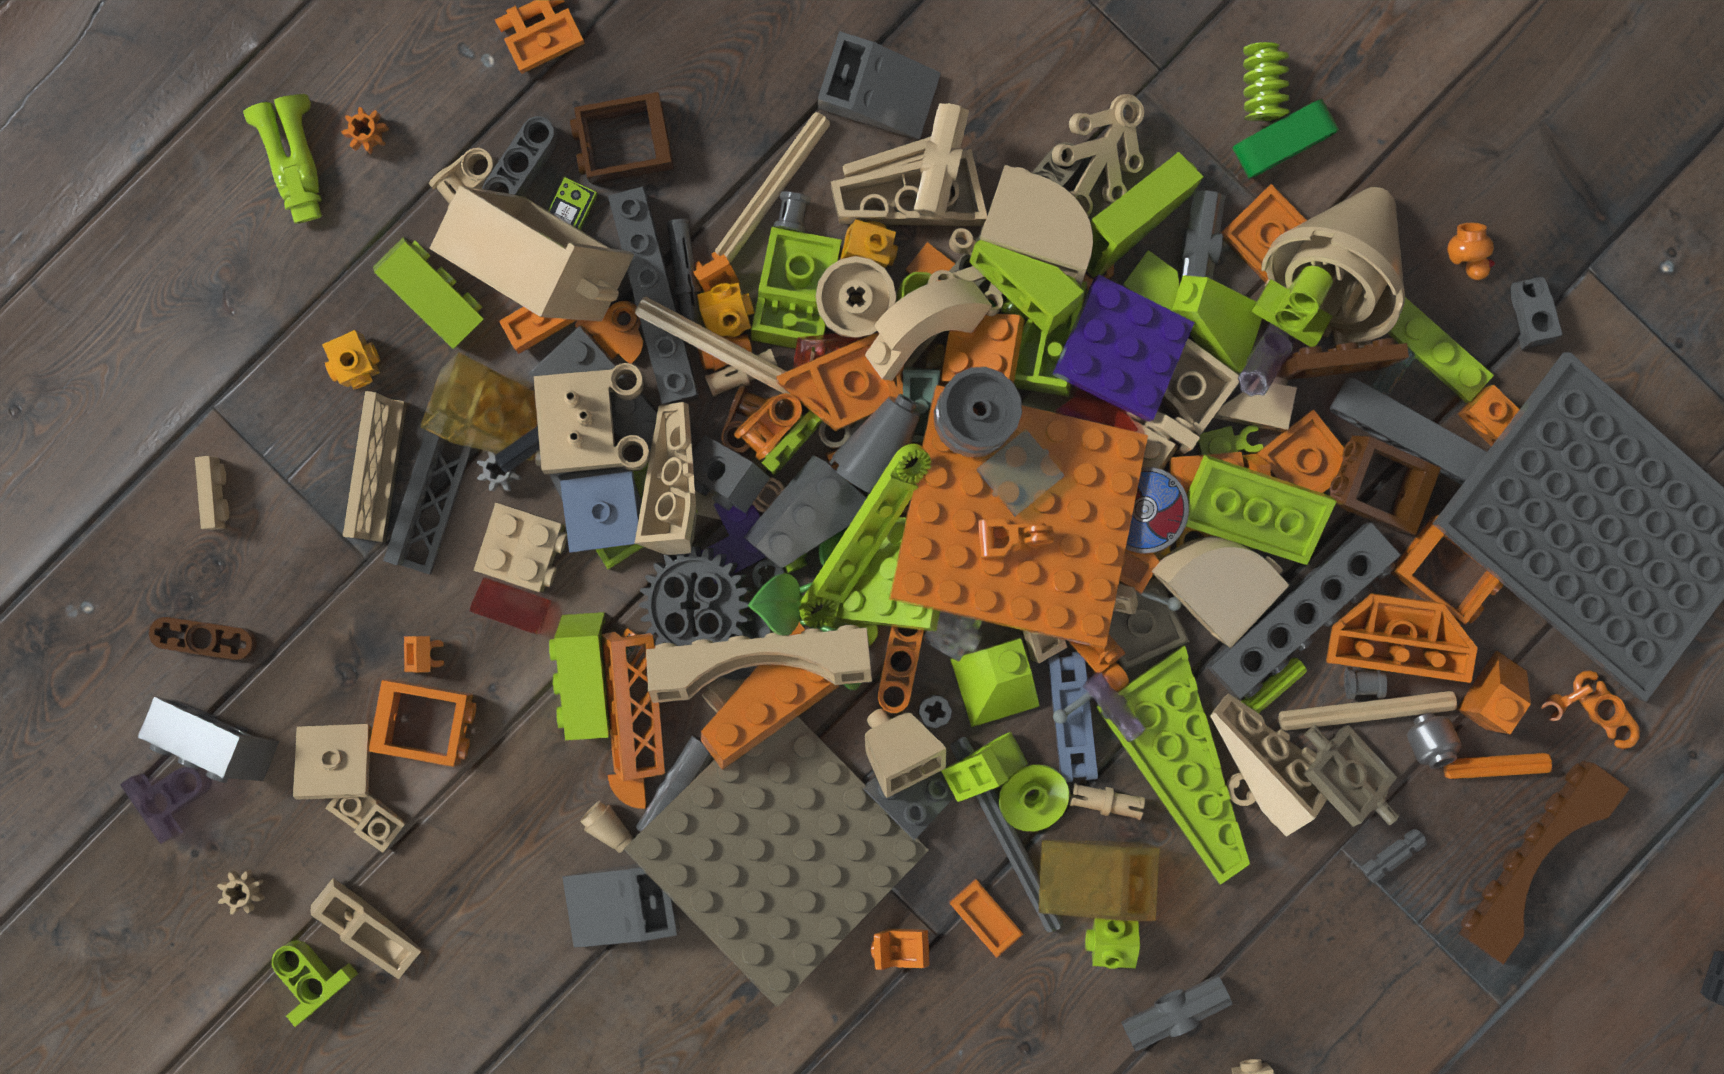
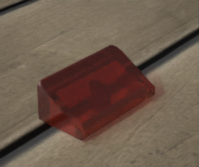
M483 577L469 611L533 634H540L551 600Z

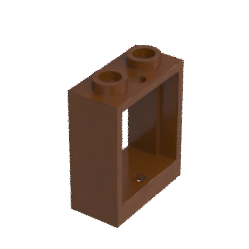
M659 92L574 107L576 118L570 119V125L574 141L580 140L582 153L576 154L580 175L586 174L591 184L674 169L663 104ZM648 111L656 159L597 169L589 122Z
M1352 435L1351 440L1343 450V461L1338 474L1333 478L1330 485L1329 496H1332L1337 501L1335 506L1393 531L1416 535L1441 468L1375 438ZM1373 452L1408 467L1391 514L1356 500Z

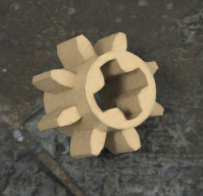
M251 869L246 870L241 877H239L238 872L235 870L228 873L230 882H222L217 886L220 890H223V898L218 903H226L230 906V914L232 915L237 913L241 906L246 913L253 911L254 905L252 901H261L265 898L264 895L259 893V886L264 881H256L252 878ZM239 885H243L242 892L247 894L242 899L239 898L240 892L235 890Z

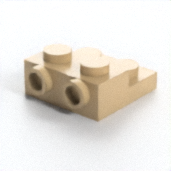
M495 503L473 571L537 592H544L545 586L551 587L556 575L557 567L552 566L556 552L561 554L567 541V533L563 532L565 525Z

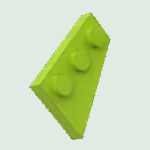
M810 410L805 416L801 414L799 420L788 430L789 433L765 456L762 462L763 466L776 476L821 425L823 420Z

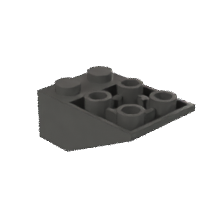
M839 31L818 96V109L919 141L941 72L873 41Z
M638 864L562 876L574 948L641 942L676 936L680 931L676 903Z

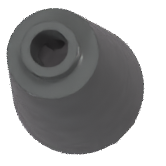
M898 394L897 398L889 396L833 454L829 464L831 466L839 464L836 470L839 475L860 489L870 493L896 452L903 446L911 444L920 417V413L915 410L918 406L917 403L902 394Z

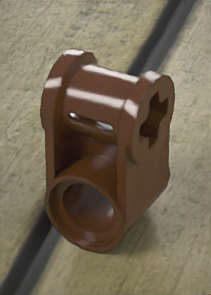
M740 385L722 431L721 438L725 447L741 456H746L751 452L752 448L747 443L741 448H734L728 443V438L731 433L736 431L771 397L765 399L746 391V387Z

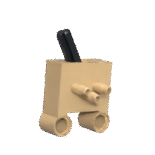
M622 363L611 370L534 376L538 426L495 455L496 462L504 472H510L540 451L541 468L544 474L620 467L629 471L642 470L647 466L650 458L648 445L643 438L629 435L621 439L618 445L615 446L610 392H614L622 400L637 398L641 394L644 385L640 370L630 363ZM622 374H632L637 378V383L632 389L622 390L617 386V380ZM632 444L638 445L643 449L642 458L634 463L628 462L623 458L625 448Z

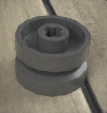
M988 367L968 368L956 374L938 397L933 412L934 427L941 441L953 452L966 457H984L997 451L1017 429L1022 415L1021 397L1014 383L1002 372ZM973 408L978 409V415L973 412Z

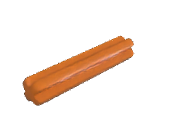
M1546 753L1457 758L1454 762L1444 766V774L1449 779L1549 773L1552 770L1551 756Z

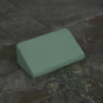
M904 367L903 395L917 403L918 406L915 410L920 413L912 442H923L934 388L936 385H939L940 370Z

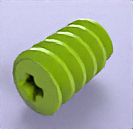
M1260 42L1249 44L1243 48V53L1249 57L1243 62V67L1249 71L1243 77V81L1249 85L1244 89L1243 94L1246 98L1250 99L1244 103V110L1250 113L1245 116L1244 120L1272 121L1290 114V110L1279 107V103L1289 100V95L1279 93V89L1289 86V81L1279 79V75L1289 72V67L1279 65V61L1289 58V53L1279 51L1280 45L1277 43Z

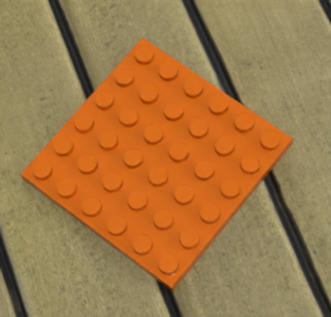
M936 385L922 447L930 456L931 468L927 469L928 473L924 474V478L916 484L918 489L913 491L889 600L1102 649L1105 648L1148 435L1021 405L1022 415L1017 429L997 451L984 457H966L949 449L941 441L934 427L933 412L938 397L945 388ZM973 408V412L978 415V409ZM1004 519L1009 525L1045 523L1046 526H1053L1054 532L1048 533L1047 536H1053L1054 542L1028 545L1024 543V538L1030 537V535L1024 534V530H1018L1019 546H1013L1005 557L980 558L978 521ZM994 528L995 548H1005L1009 543V534L1003 528Z

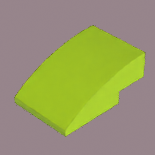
M776 227L771 228L751 329L752 341L801 350L807 349L821 353L826 324L819 315L815 296L818 281L826 269L839 260L841 239Z

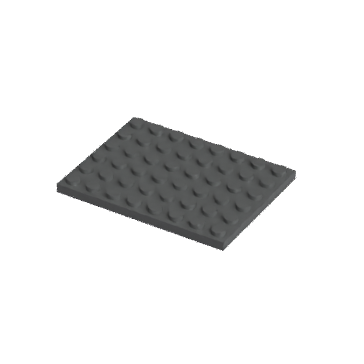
M1564 352L1433 522V525L1637 699L1642 701L1649 699L1724 599V488L1571 352Z

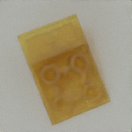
M458 352L441 368L420 427L454 444L499 453L538 426L535 391ZM535 454L527 460L532 461L534 459Z
M1042 840L1039 913L1124 921H1156L1160 848L1145 842Z

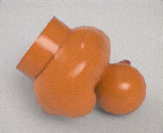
M1462 223L1457 226V235L1448 243L1449 258L1456 265L1466 261V273L1471 279L1477 281L1485 279L1489 275L1491 267L1495 265L1493 260L1487 259L1493 253V241L1486 235L1487 227L1480 223Z

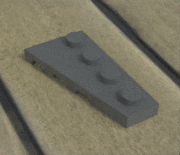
M579 326L528 374L534 377L611 370L617 364L583 326ZM622 374L617 380V386L622 390H630L635 386L626 374ZM610 392L614 433L622 439L629 435L643 438L648 445L649 452H651L658 410L642 392L637 398L632 400H622L614 392ZM632 444V446L643 452L640 446Z

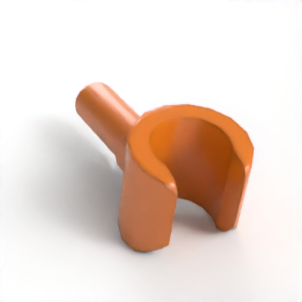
M1587 684L1569 695H1551L1544 702L1541 709L1548 705L1556 706L1558 711L1553 713L1549 720L1558 721L1569 705L1593 692L1590 684Z

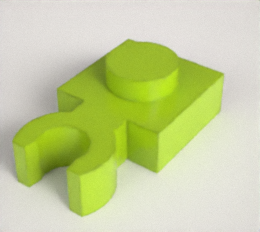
M1232 426L1202 433L1197 442L1200 455L1233 453L1239 450L1246 453L1258 452L1263 449V445L1251 446L1246 440L1249 433L1258 431V426L1245 427L1236 436H1234Z

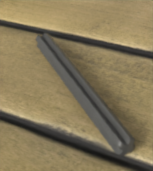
M961 737L950 744V748L957 761L964 759L974 752L966 737ZM991 789L975 795L1044 928L1048 933L1061 928L1063 920L1015 828L1003 817L999 807V798L995 790Z

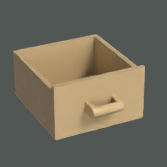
M459 185L430 246V249L540 317L589 321L603 320L611 302L618 298L617 289L635 255L630 251L607 247L526 197Z

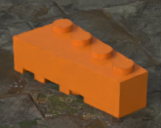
M799 622L796 629L789 635L801 634L805 629ZM758 665L701 731V742L723 770L834 691L839 685H834L820 675L802 668L786 665Z

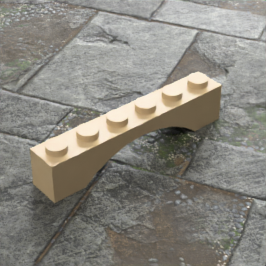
M845 625L839 627L837 631L823 632L820 629H807L802 631L801 634L785 636L773 632L765 635V638L750 639L747 636H734L729 638L728 641L715 643L711 640L702 639L692 642V645L684 646L662 643L655 646L654 649H646L648 692L653 703L689 700L700 689L720 676L741 668L757 665H786L802 668L820 675L834 685L872 682L867 628H859L856 625Z

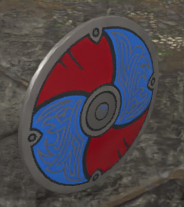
M1154 467L1141 468L1126 544L1127 550L1144 554L1161 551L1173 544L1185 529L1189 517L1188 497L1181 483L1170 473Z

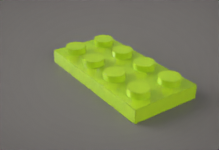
M1204 454L1187 493L1189 517L1186 527L1308 565L1337 501L1332 496Z

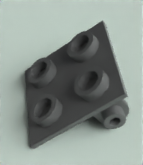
M941 772L888 798L884 795L876 776L871 778L863 789L913 840L926 829L955 797Z

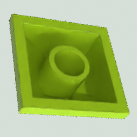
M1021 638L950 659L971 727L1040 706Z

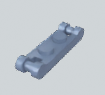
M1072 652V656L1059 657L1058 654H1055L1047 659L1054 713L1058 709L1064 710L1088 692L1084 658L1078 652ZM1073 670L1075 681L1062 682L1061 672ZM1088 700L1069 714L1066 722L1062 724L1055 722L1059 772L1066 783L1073 782V778L1086 777V780L1098 779L1090 701ZM1083 753L1084 763L1071 764L1070 754Z

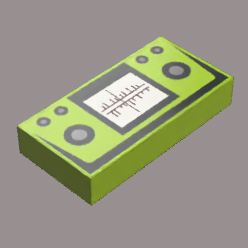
M564 177L548 211L581 230L598 194Z

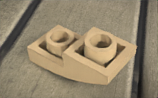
M369 792L368 797L332 798L325 808L354 828V833L381 852L386 850L405 825V822Z

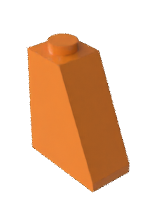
M1495 651L1456 710L1485 730L1511 734L1531 705L1527 671L1500 652Z

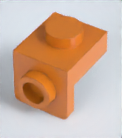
M887 929L875 933L871 944V955L875 960V969L885 970L890 967L925 968L930 966L928 930Z

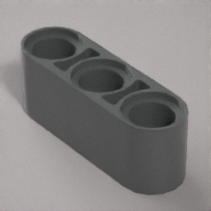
M534 116L523 124L484 182L482 189L495 191L497 188L507 187L509 194L524 197L559 143L557 131L547 118ZM540 128L549 130L548 138L544 142H532V136L536 130ZM517 159H529V165L525 171L521 173L513 172L512 166Z

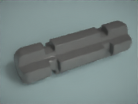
M1412 829L1404 835V840L1398 839L1379 853L1375 861L1371 859L1361 868L1364 875L1369 881L1376 883L1385 876L1384 872H1391L1413 856V851L1418 852L1427 845L1424 835L1418 829Z

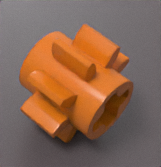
M358 107V114L353 117L345 116V119L349 122L348 129H344L341 132L346 138H353L350 142V147L353 150H358L362 145L369 154H372V147L378 144L385 146L386 143L382 139V132L388 131L389 127L384 123L377 124L381 115L376 110L369 116L362 107ZM361 127L370 128L371 132L368 135L361 133Z

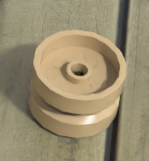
M854 256L840 259L826 269L818 281L815 298L819 315L828 328L840 336L857 339L877 332L874 325L895 304L896 293L893 280L884 267L872 259ZM852 292H859L863 299L861 304L852 305L849 302V295Z

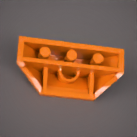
M1371 593L1332 626L1326 662L1471 683L1478 648L1445 604Z

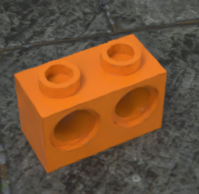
M1495 385L1482 388L1458 415L1492 447L1520 409Z

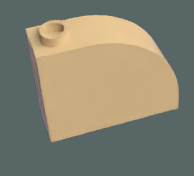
M1004 166L980 240L1056 266L1064 274L1073 277L1081 287L1093 247L1091 224L1085 210L1069 191L1056 182L1030 173L1024 168Z
M1217 536L1197 538L1180 545L1167 554L1151 571L1213 637L1229 648L1233 647L1289 586L1280 576L1283 569L1268 556L1264 559L1242 544Z

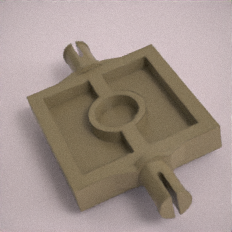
M1316 725L1312 726L1304 736L1318 749L1315 761L1306 770L1304 775L1353 827L1361 824L1373 810L1382 817L1387 825L1394 823L1400 815L1385 800L1388 789L1397 776L1349 725L1340 729L1331 740H1328Z

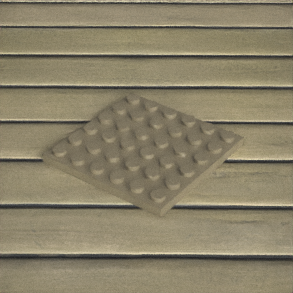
M798 716L723 770L715 760L711 762L623 849L776 1007L805 980L929 851L917 838L913 840L863 790L866 785Z

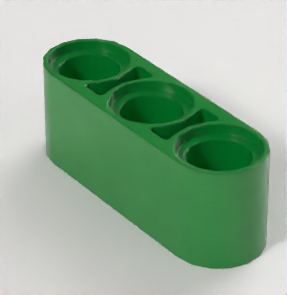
M1319 99L1247 137L1233 146L1232 149L1248 179H1252L1337 133L1339 128L1324 100Z

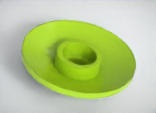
M1030 765L1017 770L1016 773L1008 778L1009 780L1004 783L1000 791L999 807L1003 817L1011 826L1022 831H1039L1051 826L1063 815L1069 802V788L1065 779L1057 770L1046 765ZM1036 789L1033 795L1026 796L1029 791Z

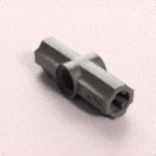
M1207 190L1194 192L1189 227L1185 230L1180 257L1183 260L1180 283L1183 275L1208 277L1213 280L1214 266L1218 263L1223 236L1220 233L1226 195Z
M1215 975L1185 991L1179 989L1160 997L1155 1001L1154 1006L1126 1018L1121 1023L1134 1050L1137 1052L1169 1035L1170 1037H1176L1191 1031L1198 1026L1200 1020L1227 1008L1233 1003L1220 977Z

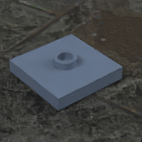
M633 471L560 481L570 553L635 544L639 512Z

